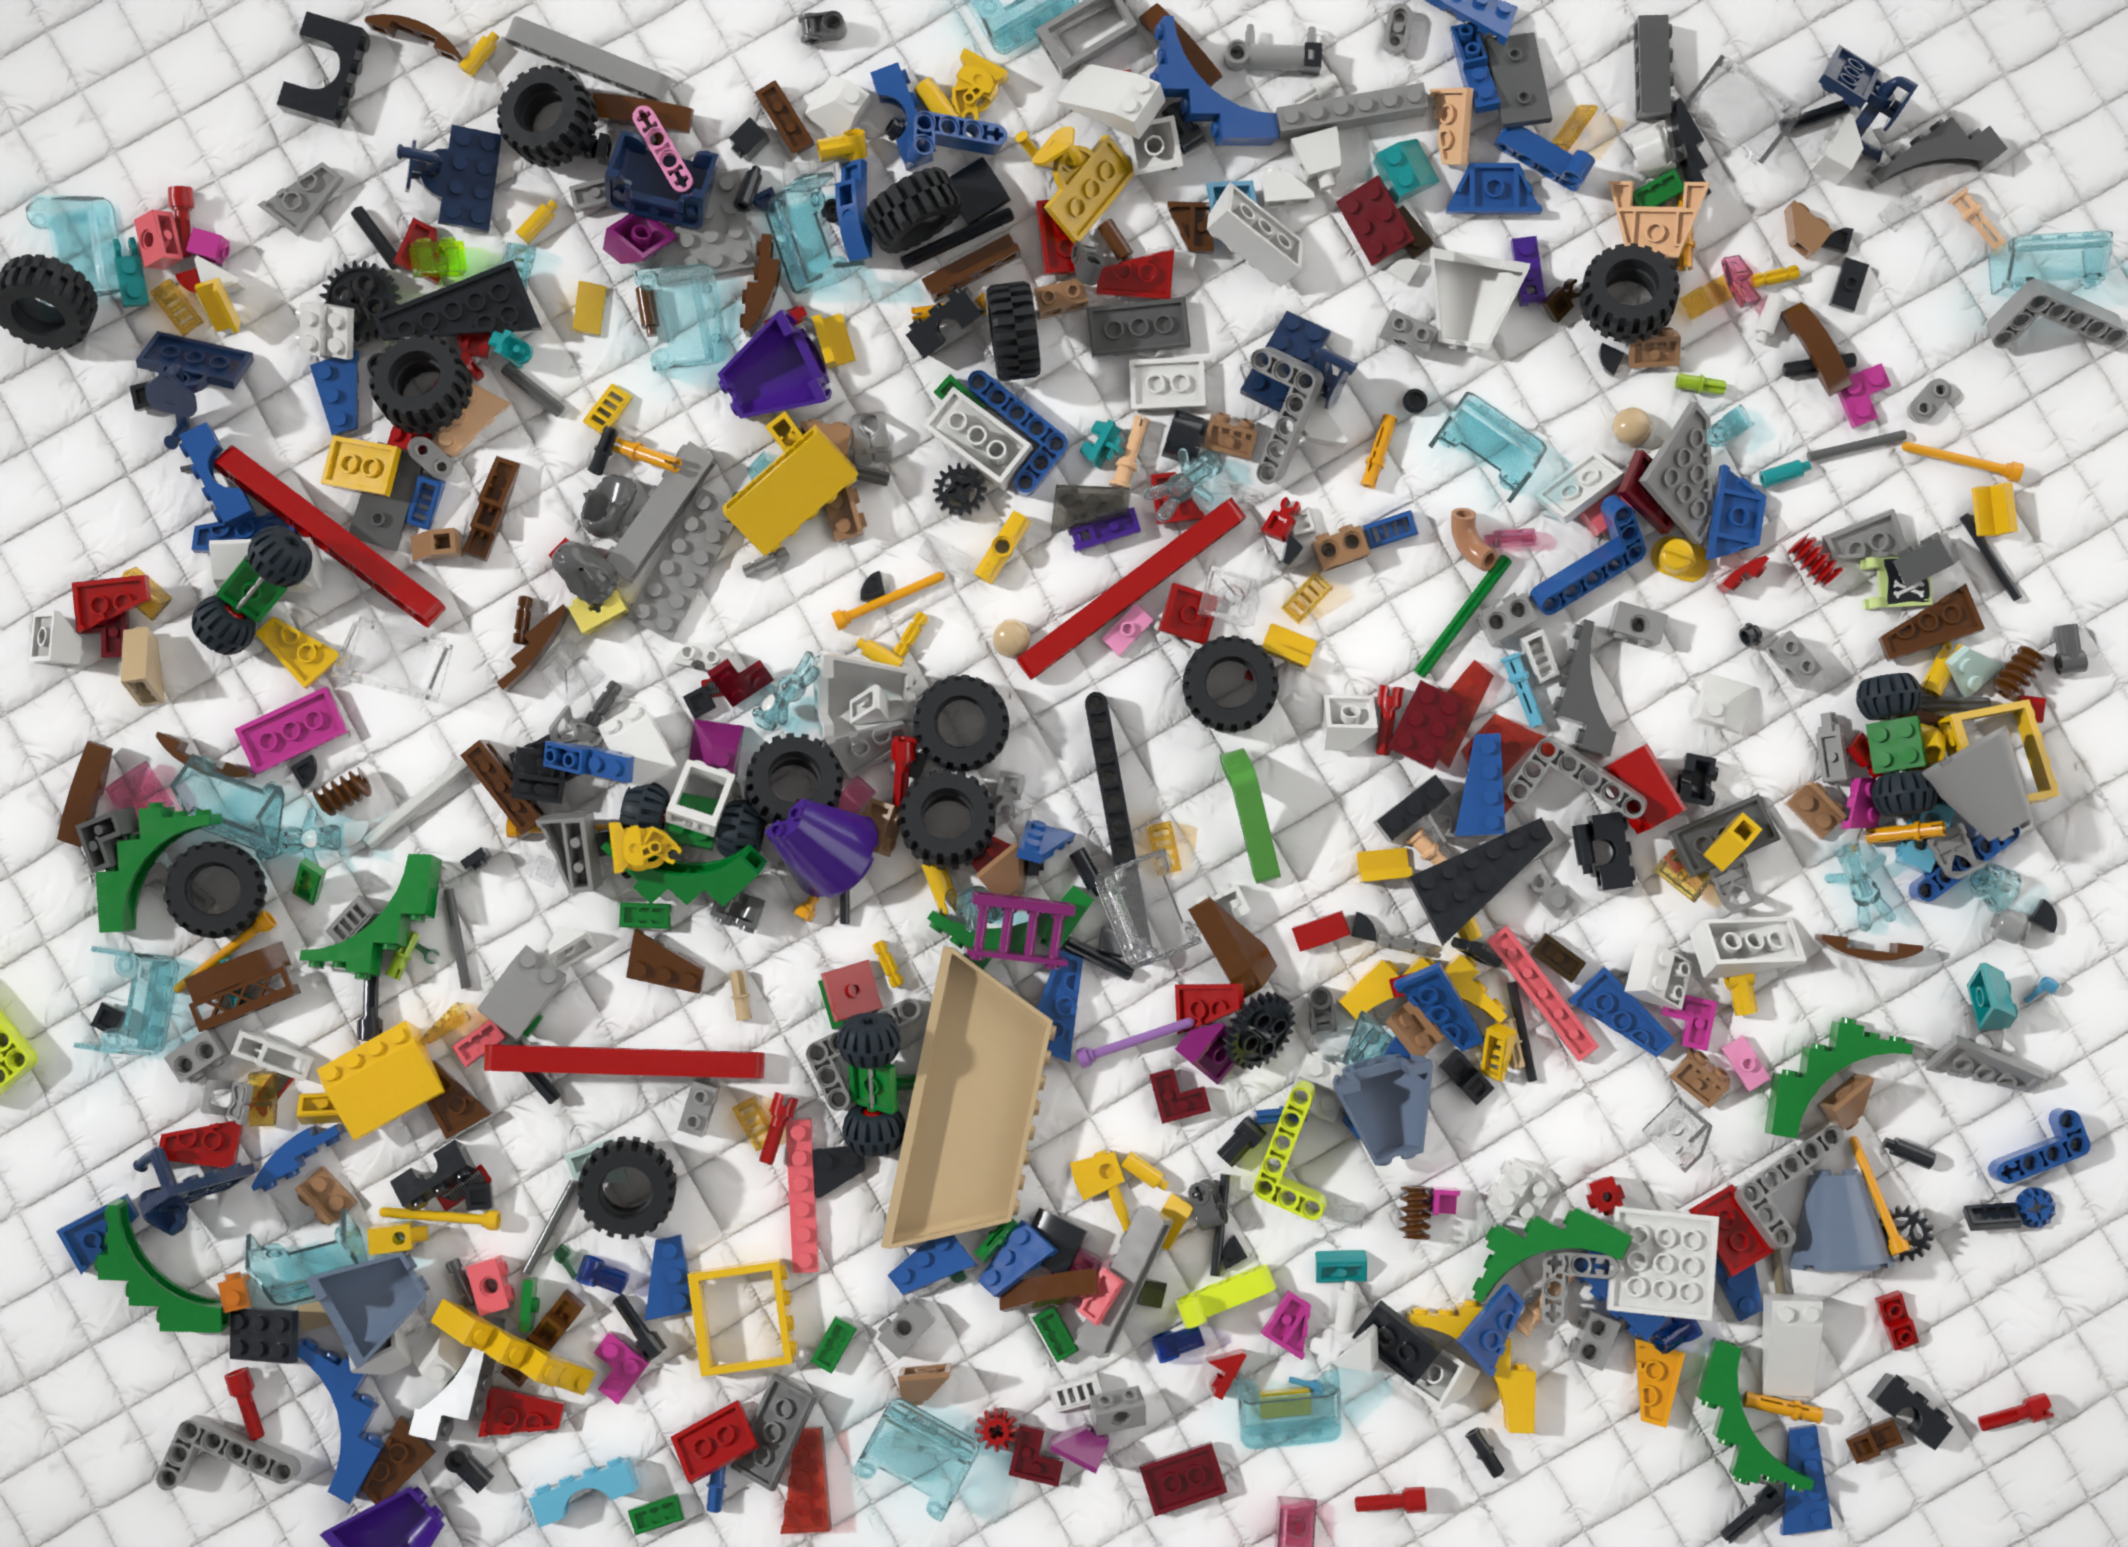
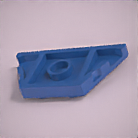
M1469 163L1445 212L1446 214H1541L1542 206L1537 203L1532 193L1533 189L1525 179L1524 171L1519 163Z
M1725 464L1719 466L1705 560H1712L1760 545L1767 496L1758 489H1754L1743 477L1739 478L1731 472L1730 467Z

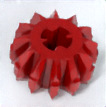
M994 1407V1415H991L986 1409L984 1411L985 1418H977V1422L981 1426L975 1427V1433L982 1434L977 1438L978 1443L987 1441L984 1447L986 1450L990 1448L991 1444L995 1445V1452H999L1000 1444L1005 1450L1009 1449L1007 1440L1015 1442L1016 1437L1011 1433L1018 1432V1426L1012 1425L1016 1418L1011 1416L1006 1419L1008 1415L1007 1409L1002 1412V1415H999L998 1407ZM997 1425H1000V1431L1003 1432H997L996 1435L993 1434L990 1427L995 1428Z

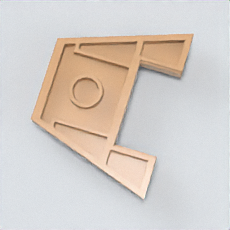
M1608 181L1624 245L1630 246V243H1638L1639 247L1647 245L1652 247V251L1663 253L1665 255L1664 259H1679L1709 189L1710 182H1684L1682 207L1632 206L1634 181Z

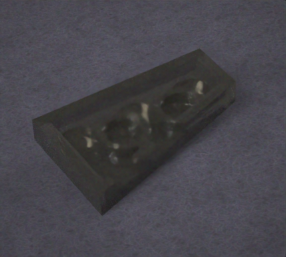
M1056 485L1051 523L1052 534L1129 515L1131 489L1129 487Z

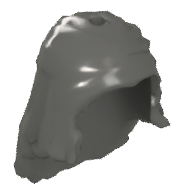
M611 474L610 476L603 477L602 482L595 489H589L588 492L583 493L585 502L581 512L582 527L589 534L607 539L616 533L637 493L636 483L633 482V479Z
M567 541L561 544L552 555V566L565 581L570 593L577 595L580 600L587 602L588 605H593L594 603L602 604L616 590L619 581L616 576L618 571L608 560L603 559L602 555L587 546L575 541Z

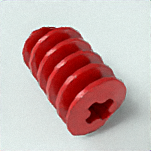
M1807 533L1792 545L1786 554L1796 553L1797 555L1793 562L1803 561L1800 570L1810 569L1806 577H1817L1813 585L1822 583L1825 586L1843 571V568L1833 569L1837 561L1835 559L1827 561L1830 553L1820 554L1823 545L1813 546L1817 538L1811 537L1807 539L1809 535Z

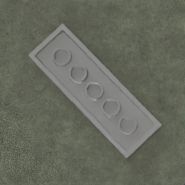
M700 486L698 487L627 617L670 641L674 639L735 528L723 513L722 506L728 501Z

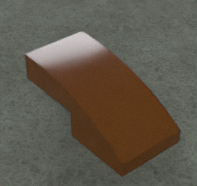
M1893 1417L1866 1427L1845 1439L1856 1464L1880 1456L1881 1451L1904 1443Z

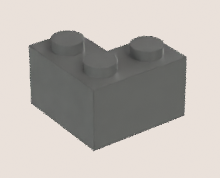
M1936 532L1920 541L1922 546L1913 550L1910 546L1897 553L1899 558L1894 560L1893 563L1907 588L1954 565L1961 559L1947 533L1940 536Z
M134 806L108 812L75 826L92 873L118 866L117 840H124L123 837L139 831V820Z

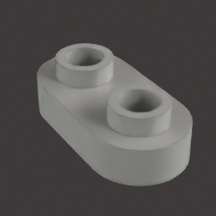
M1395 4L1389 10L1382 42L1385 51L1389 54L1397 55L1402 53L1408 44L1413 12L1406 4ZM1401 16L1404 21L1398 22L1395 17ZM1391 40H1397L1399 45H1392Z
M1940 378L1930 381L1909 403L1907 407L1909 418L1916 423H1923L1932 418L1950 398L1952 393L1950 384ZM1936 387L1942 389V395L1936 392ZM1920 405L1925 406V413L1920 411Z
M417 436L409 441L407 446L409 456L431 476L444 479L452 473V460L431 440L423 436ZM421 445L426 447V451L423 454L418 452V448ZM439 462H443L445 464V467L442 471H438L437 464Z

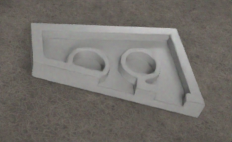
M321 162L298 177L296 182L287 188L283 187L276 192L275 196L257 205L299 237L344 181V178L324 162Z
M1888 509L1821 536L1826 551L1830 553L1829 559L1898 556V552L1908 548L1894 509Z
M899 719L825 740L833 750L835 757H838L842 768L851 780L891 756L892 738L895 736L912 737L903 720Z

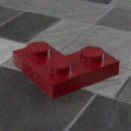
M129 611L77 634H101V658H122L123 630L129 629Z
M727 658L707 672L732 707L774 681L761 660H758L739 673Z
M1174 1068L1149 1074L1162 1124L1211 1111L1205 1086L1180 1092Z
M1020 1423L1008 1475L1058 1487L1064 1460L1040 1454L1045 1432L1044 1428Z

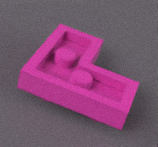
M1882 363L1850 375L1852 386L1837 393L1852 429L1878 418L1869 395L1891 386Z
M1685 994L1682 1010L1662 1006L1661 1015L1685 1020L1681 1046L1703 1051L1708 1050L1718 1002Z
M611 1331L594 1351L597 1357L613 1368L598 1390L618 1405L650 1363V1361L646 1363L640 1353Z

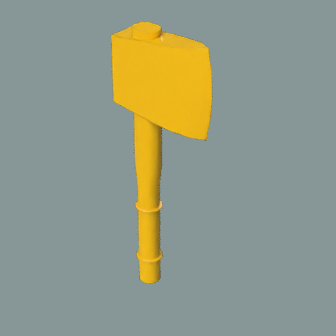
M1106 1149L1094 1153V1156L1070 1162L1075 1185L1083 1200H1087L1107 1190L1123 1232L1128 1231L1131 1221L1118 1185L1124 1182L1125 1179L1115 1151L1107 1153Z

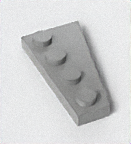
M1959 1035L1952 1038L1926 1061V1070L1928 1071L1946 1070L1947 1075L1958 1077L1960 1074L1972 1076L1974 1081L1983 1082L1991 1080L1995 1081L1997 1086L2028 1093L2045 1079L2044 1071Z

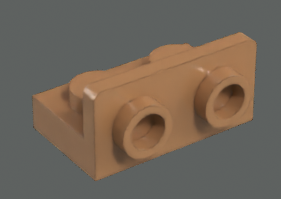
M1663 327L1662 332L1658 335L1652 334L1648 340L1641 341V338H1639L1636 343H1629L1628 367L1680 366L1681 336L1674 328Z
M1223 412L1211 414L1202 448L1251 460L1259 426L1255 425L1253 420L1241 418L1240 420L1232 419L1229 414Z
M851 486L848 488L844 487L838 492V496L833 502L825 504L836 543L865 535L863 528L867 527L866 519L863 512L858 513L856 504L860 503L857 489H851Z
M1811 781L1806 782L1784 804L1819 839H1823L1836 825L1845 821L1848 817L1844 813V807L1836 800L1832 801L1826 795L1827 790L1820 783Z
M870 797L864 816L872 818L877 827L878 846L874 847L873 852L890 857L896 847V839L900 831L899 811H901V808Z
M1409 1001L1398 1007L1385 1021L1411 1055L1424 1057L1435 1044L1445 1038L1440 1028L1434 1022L1431 1023L1425 1017V1013L1417 1006L1414 1007Z
M1693 1048L1687 1050L1686 1057L1669 1075V1078L1708 1109L1719 1100L1730 1086L1728 1073L1719 1066L1715 1067L1709 1062L1708 1057L1703 1052H1696Z
M324 1165L316 1170L303 1184L295 1188V1191L298 1193V1199L316 1212L314 1215L319 1222L328 1226L337 1223L358 1203Z

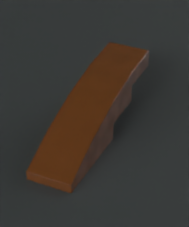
M1157 2L1138 18L1140 24L1155 37V26L1163 16L1171 15ZM1174 19L1176 33L1184 54L1193 69L1211 87L1223 77L1221 72Z
M593 92L592 98L597 105L598 120L615 121L619 125L636 126L633 121V112L637 107L643 105L650 107L654 111L666 132L690 134L694 113L692 108L637 97ZM642 113L640 121H643L648 129L653 128L648 120L650 115L647 116L645 113Z
M496 455L478 497L479 505L470 523L471 531L462 549L463 554L485 562L488 561L514 490L521 466L520 463Z
M562 604L524 634L529 644L510 658L516 667L497 681L502 690L509 692L545 656L560 634L570 614V610L566 605Z
M90 740L87 741L68 793L57 840L82 847L75 826L95 818L99 796L104 794L113 748Z
M1094 1268L1023 1279L999 1297L1000 1311L1010 1312L1024 1307L1034 1309L1049 1304L1059 1306L1099 1295L1098 1270Z
M566 1289L525 1341L550 1352L585 1308L586 1304ZM507 1365L500 1372L519 1388L529 1378L520 1370Z

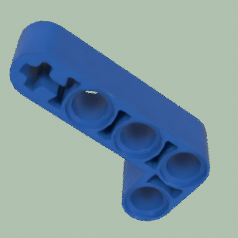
M920 111L915 115L908 127L907 158L912 164L923 165L933 153L935 145L994 155L1004 145L1008 135L1006 129L999 124ZM918 124L923 125V126L925 127V129H922L921 127H919ZM942 128L948 130L950 134L945 133ZM966 132L970 133L973 138L969 137ZM917 147L922 148L925 153L920 152Z
M1523 126L1502 129L1494 142V145L1500 151L1571 191L1579 190L1595 163L1594 157L1589 153L1576 150L1572 155Z
M2064 1108L2052 1110L2048 1120L2054 1137L1994 1159L1988 1166L1990 1177L1995 1181L2011 1184L2086 1155L2090 1150L2091 1144L2079 1114L2074 1110ZM2066 1114L2068 1116V1123L2063 1126L2061 1119ZM2076 1138L2078 1145L2076 1149L2072 1150L2071 1141ZM2053 1147L2054 1156L2049 1159L2047 1152L2049 1148ZM2029 1156L2031 1164L2028 1168H2025L2024 1159ZM2004 1167L2014 1168V1169H2007V1170L2004 1171Z

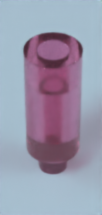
M1535 529L1493 530V534L1484 535V543L1493 544L1494 548L1535 546Z

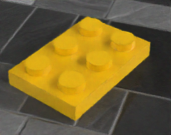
M333 435L321 484L390 497L402 449L397 446Z

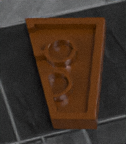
M636 928L633 934L626 978L700 994L706 967L680 952L676 953L664 946V943L648 937L642 930Z
M432 1060L445 1092L426 1103L446 1139L493 1114L437 1061Z
M403 1415L399 1416L390 1437H388L378 1460L375 1462L361 1489L374 1504L391 1497L436 1453L435 1449L424 1438L409 1435L411 1424Z

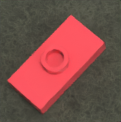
M488 1020L453 1045L452 1049L464 1066L469 1067L484 1056L485 1044H501L509 1037L504 1030Z
M1103 1267L1098 1274L1099 1295L1083 1299L1077 1312L1096 1326L1101 1325L1125 1281L1106 1267Z

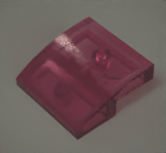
M144 761L105 788L117 810L134 806L137 817L138 809L148 808V803L164 802V807L174 805V802L148 761Z

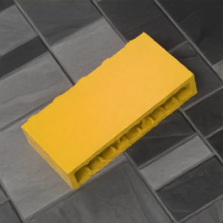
M815 424L722 506L723 513L766 556L769 552L774 553L777 551L785 538L795 535L799 531L800 525L806 520H812L824 504L833 502L840 490L844 487H850L856 481L858 472L849 459Z

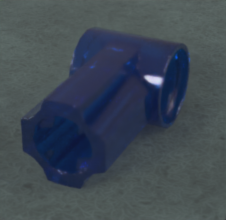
M585 1254L575 1280L587 1286H599L622 1295L630 1273L607 1265L604 1260Z
M1671 1317L1672 1321L1652 1335L1651 1341L1655 1349H1658L1662 1354H1668L1682 1343L1690 1342L1700 1337L1703 1331L1697 1319Z
M1199 1326L1190 1329L1183 1328L1174 1332L1166 1331L1151 1337L1159 1363L1172 1361L1180 1357L1182 1353L1205 1345Z

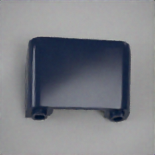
M621 130L605 172L606 203L612 209L690 229H699L702 227L707 213L719 164V154L710 151H698L693 161L682 159L694 179V188L689 194H678L671 186L652 152L646 150L644 139L637 133ZM667 155L663 160L664 166L673 167L676 164L677 158ZM679 171L675 172L674 174L679 180L676 186L686 187L688 178L683 179Z

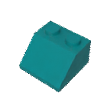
M1418 139L1397 142L1376 153L1373 164L1396 205L1440 183Z
M1986 962L1980 963L1967 983L1979 1031L2010 1028L2018 1017L2017 1006L2011 999L2010 982L2006 980L2004 971Z

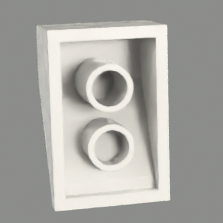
M642 701L598 726L609 750L619 751L623 755L634 757L632 782L628 783L630 788L651 784L678 768L654 717Z

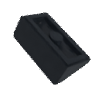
M1289 534L1284 543L1279 565L1280 571H1284L1299 556L1303 549V546L1291 534Z

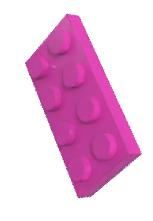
M323 687L234 729L255 775H259L349 733L329 687Z

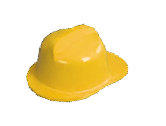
M1676 536L1662 537L1655 542L1651 549L1650 558L1657 571L1687 582L1700 580L1709 569L1710 560H1705V549L1686 539Z

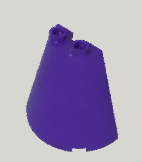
M783 309L779 310L717 374L720 379V388L725 394L729 393L733 401L730 403L731 410L740 419L823 403L831 398L832 390L826 387V384L830 383L829 376L815 345L803 328L800 329L794 325L796 319Z
M804 798L789 810L787 820L784 822L777 820L765 831L798 886L804 892L816 898L824 896L833 898L853 888L865 876L872 865L874 858L871 856L874 847L878 846V831L872 818Z
M410 1486L323 1531L320 1536L330 1547H431L445 1525L441 1520L445 1515L436 1505L431 1508L426 1503L425 1499L428 1496L419 1486L415 1489Z

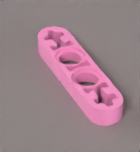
M643 105L637 107L633 112V121L659 166L678 194H689L694 188V179L659 119L650 107ZM642 113H645L647 116L650 115L648 120L653 128L648 129L646 124L640 121ZM656 133L664 136V141L659 146L651 144V137ZM669 154L677 158L676 164L673 167H666L663 164L664 157ZM677 171L680 172L683 179L688 178L686 181L687 186L684 188L681 185L676 186L679 180L674 173Z

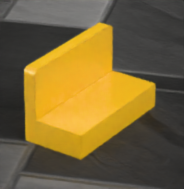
M220 277L195 284L194 289L215 331L219 332L231 328L233 334L238 333L241 320Z
M839 313L826 318H822L821 314L812 316L827 368L830 369L854 362L856 357L843 315Z
M2004 482L1993 486H1977L1971 489L1976 535L1978 537L2002 536L2018 532L2012 482Z
M1272 623L1267 631L1262 647L1269 655L1307 669L1317 642Z
M1406 848L1357 853L1359 882L1408 878L1412 876V867H1409Z

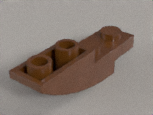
M762 233L761 241H757L756 256H760L759 266L755 265L754 280L757 282H747V289L742 291V304H745V314L741 313L740 329H743L746 337H752L761 326L777 294L782 264L779 259H773L774 239L772 234Z

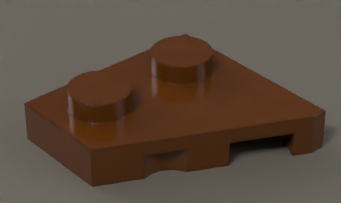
M1168 201L1167 209L1187 251L1196 254H1213L1214 237L1207 230L1208 215L1211 212L1209 202Z

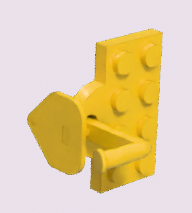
M1062 127L1056 130L1038 150L1030 140L1028 132L1021 131L1015 136V141L1030 156L1034 165L1043 168H1053L1054 182L1058 187V191L1044 206L1045 210L1073 243L1081 241L1133 178V164L1110 135H1103L1090 150L1088 147L1074 145L1075 129L1073 127Z

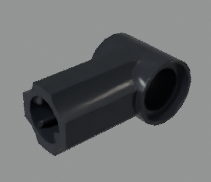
M1180 101L1168 105L1162 111L1163 117L1175 116L1180 148L1184 155L1206 142L1205 135L1196 122H1184V113L1180 111Z
M1249 1115L1237 1125L1232 1136L1216 1152L1232 1168L1250 1148L1256 1147L1267 1134Z
M466 1444L455 1445L445 1457L444 1463L447 1470L456 1473L477 1494L494 1477L472 1455V1450ZM458 1453L462 1455L464 1463L455 1462L453 1454Z

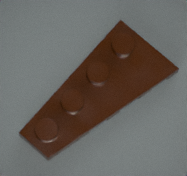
M1964 584L1914 617L1882 635L1878 640L1887 662L1982 632L1985 627L1969 589Z

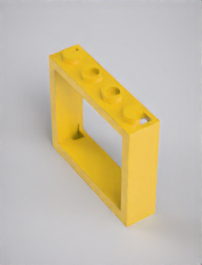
M2029 699L1950 714L1937 721L1940 731L1946 737V751L1948 757L1969 746L1962 722L2013 712L2038 790L2036 793L2027 794L2029 804L2045 802L2060 796L2058 783L2054 778L2050 765V758L2043 744V736L2039 731L2035 712Z
M781 1258L695 1270L687 1274L701 1377L781 1366L794 1362L795 1356H798L797 1341H792L791 1331L795 1330L793 1315H789L788 1305H791L790 1290L785 1289L784 1280L788 1279V1271H786V1264L782 1265ZM772 1270L783 1355L714 1365L703 1280Z

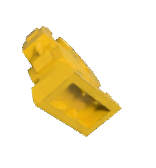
M964 48L960 55V61L963 66L956 75L957 83L955 87H952V105L959 117L966 118L968 115H972L974 120L979 121V114L986 111L997 97L999 85H1004L1009 79L1008 72Z
M609 822L614 874L624 873L627 868L632 871L657 868L664 861L674 864L676 861L668 857L669 851L676 850L678 854L682 852L678 844L668 836V833L661 829L659 830L652 826L651 828H638V825L623 829L620 822ZM652 857H659L657 860L653 862L648 861V859Z

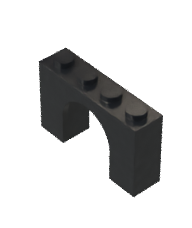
M306 11L299 35L308 44L337 53L340 61L339 72L329 85L319 89H310L284 81L276 105L285 113L340 129L342 122H345L348 116L347 106L349 100L355 94L356 78L363 69L362 60L364 53H367L370 48V36L362 27Z

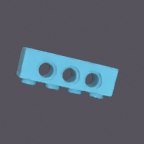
M1942 799L1940 803L1936 802L1934 809L1913 815L1912 818L1907 820L1905 825L1913 824L1915 821L1925 823V816L1928 813L1931 815L1933 822L1944 820L1946 829H1948L1955 810ZM1928 838L1923 839L1921 850L1915 845L1916 839L1900 841L1895 849V855L1897 856L1894 862L1920 873H1931L1936 860L1933 857L1934 853L1929 850L1926 844V839Z

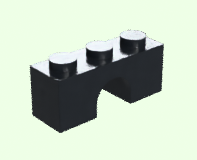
M959 287L947 295L948 302L944 305L938 302L927 311L930 316L924 320L919 317L908 326L911 330L906 334V337L923 359L947 341L940 331L942 319H953L964 329L986 311L968 287L962 291Z
M1435 774L1373 823L1388 842L1393 841L1449 797L1451 793Z
M1620 812L1587 816L1588 824L1590 823L1592 841H1605L1612 849V857L1608 863L1594 866L1598 891L1632 887L1636 875L1634 867L1630 866L1629 861L1632 849L1630 842L1626 841L1625 831H1628L1626 817L1622 816Z
M453 1140L433 1153L437 1161V1170L431 1178L425 1179L422 1172L410 1168L390 1181L403 1208L418 1211L427 1206L428 1201L434 1197L446 1194L454 1184L464 1182L470 1178L471 1173L476 1171L477 1168L464 1144Z
M1885 1373L1867 1397L1894 1418L1902 1409L1911 1407L1914 1418L1907 1430L1935 1451L1954 1428L1947 1421L1949 1416L1937 1407L1934 1410L1927 1405L1929 1400L1918 1391L1912 1393L1907 1388L1909 1383L1897 1374L1893 1377Z

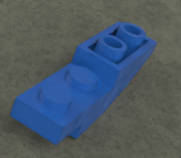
M1468 22L1450 26L1452 43L1463 87L1474 88L1472 105L1475 113L1479 114L1500 109L1501 102L1487 66L1488 57L1476 25Z
M860 158L841 164V182L835 183L838 223L844 248L851 263L872 258V233L864 221V212L867 207V162Z
M545 741L543 766L579 775L589 774L623 783H630L633 779L634 757L623 755L619 751L599 747Z
M342 1123L336 1124L321 1133L313 1126L292 1137L264 1164L251 1186L252 1190L263 1189L266 1192L278 1185L277 1180L284 1176L288 1180L300 1174L299 1168L306 1165L304 1159L318 1153L317 1147L323 1144L329 1147L341 1140L340 1135L347 1132Z

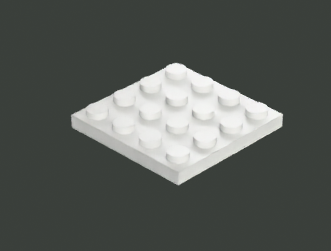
M1615 1206L1612 1225L1635 1237L1624 1259H1617L1620 1263L1619 1273L1617 1276L1608 1279L1606 1309L1712 1321L1719 1217ZM1609 1264V1271L1614 1270V1265Z

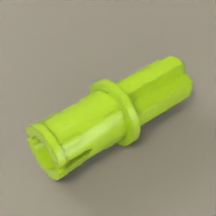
M1678 372L1675 380V389L1696 391L1697 394L1705 392L1724 395L1727 384L1724 380L1706 378L1703 374L1694 376Z
M411 930L409 931L408 947H399L396 952H392L394 956L385 975L399 981L401 980L408 961L412 960L410 956L419 939V934Z

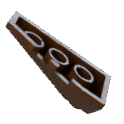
M1211 897L1189 908L1190 915L1228 982L1244 983V999L1263 988L1277 968V964L1267 946Z

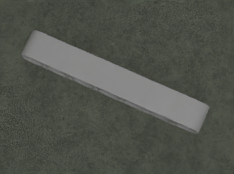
M514 16L505 37L507 43L518 49L644 99L663 102L671 83V79L660 72L518 16Z

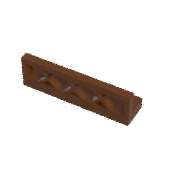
M1008 233L922 278V283L934 303L949 295L956 288L959 287L961 289L1020 258V248L1017 243L1013 242Z
M478 740L460 755L521 835H524L537 825L535 820L545 814L536 801L511 798L513 771L489 740Z
M281 966L188 1005L199 1032H203L301 994V990L298 984H292L286 966ZM280 973L286 987L278 990L269 987L272 976ZM266 979L264 984L259 983L260 981ZM252 984L262 988L258 998L254 1000L245 996L248 987ZM242 989L240 994L235 992L237 990ZM266 990L271 991V993L264 995ZM231 994L238 997L234 1008L228 1009L221 1006L225 995ZM242 1000L248 1001V1002H246V1003H244V1004H241V1003H242ZM206 1003L215 1007L211 1017L202 1020L198 1006ZM219 1009L224 1011L222 1013L217 1014Z

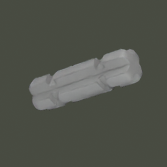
M782 547L774 554L769 553L754 560V563L749 562L743 565L742 570L745 576L750 578L756 575L758 571L761 573L778 565V562L783 563L789 560L790 555L787 549Z
M1380 933L1377 945L1380 947H1391L1394 950L1408 953L1414 952L1417 955L1423 956L1427 951L1426 942H1414L1412 939L1398 936L1391 937L1389 934Z

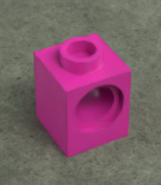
M193 227L186 251L193 257L198 255L209 262L223 265L224 259H227L230 253V242L222 235Z

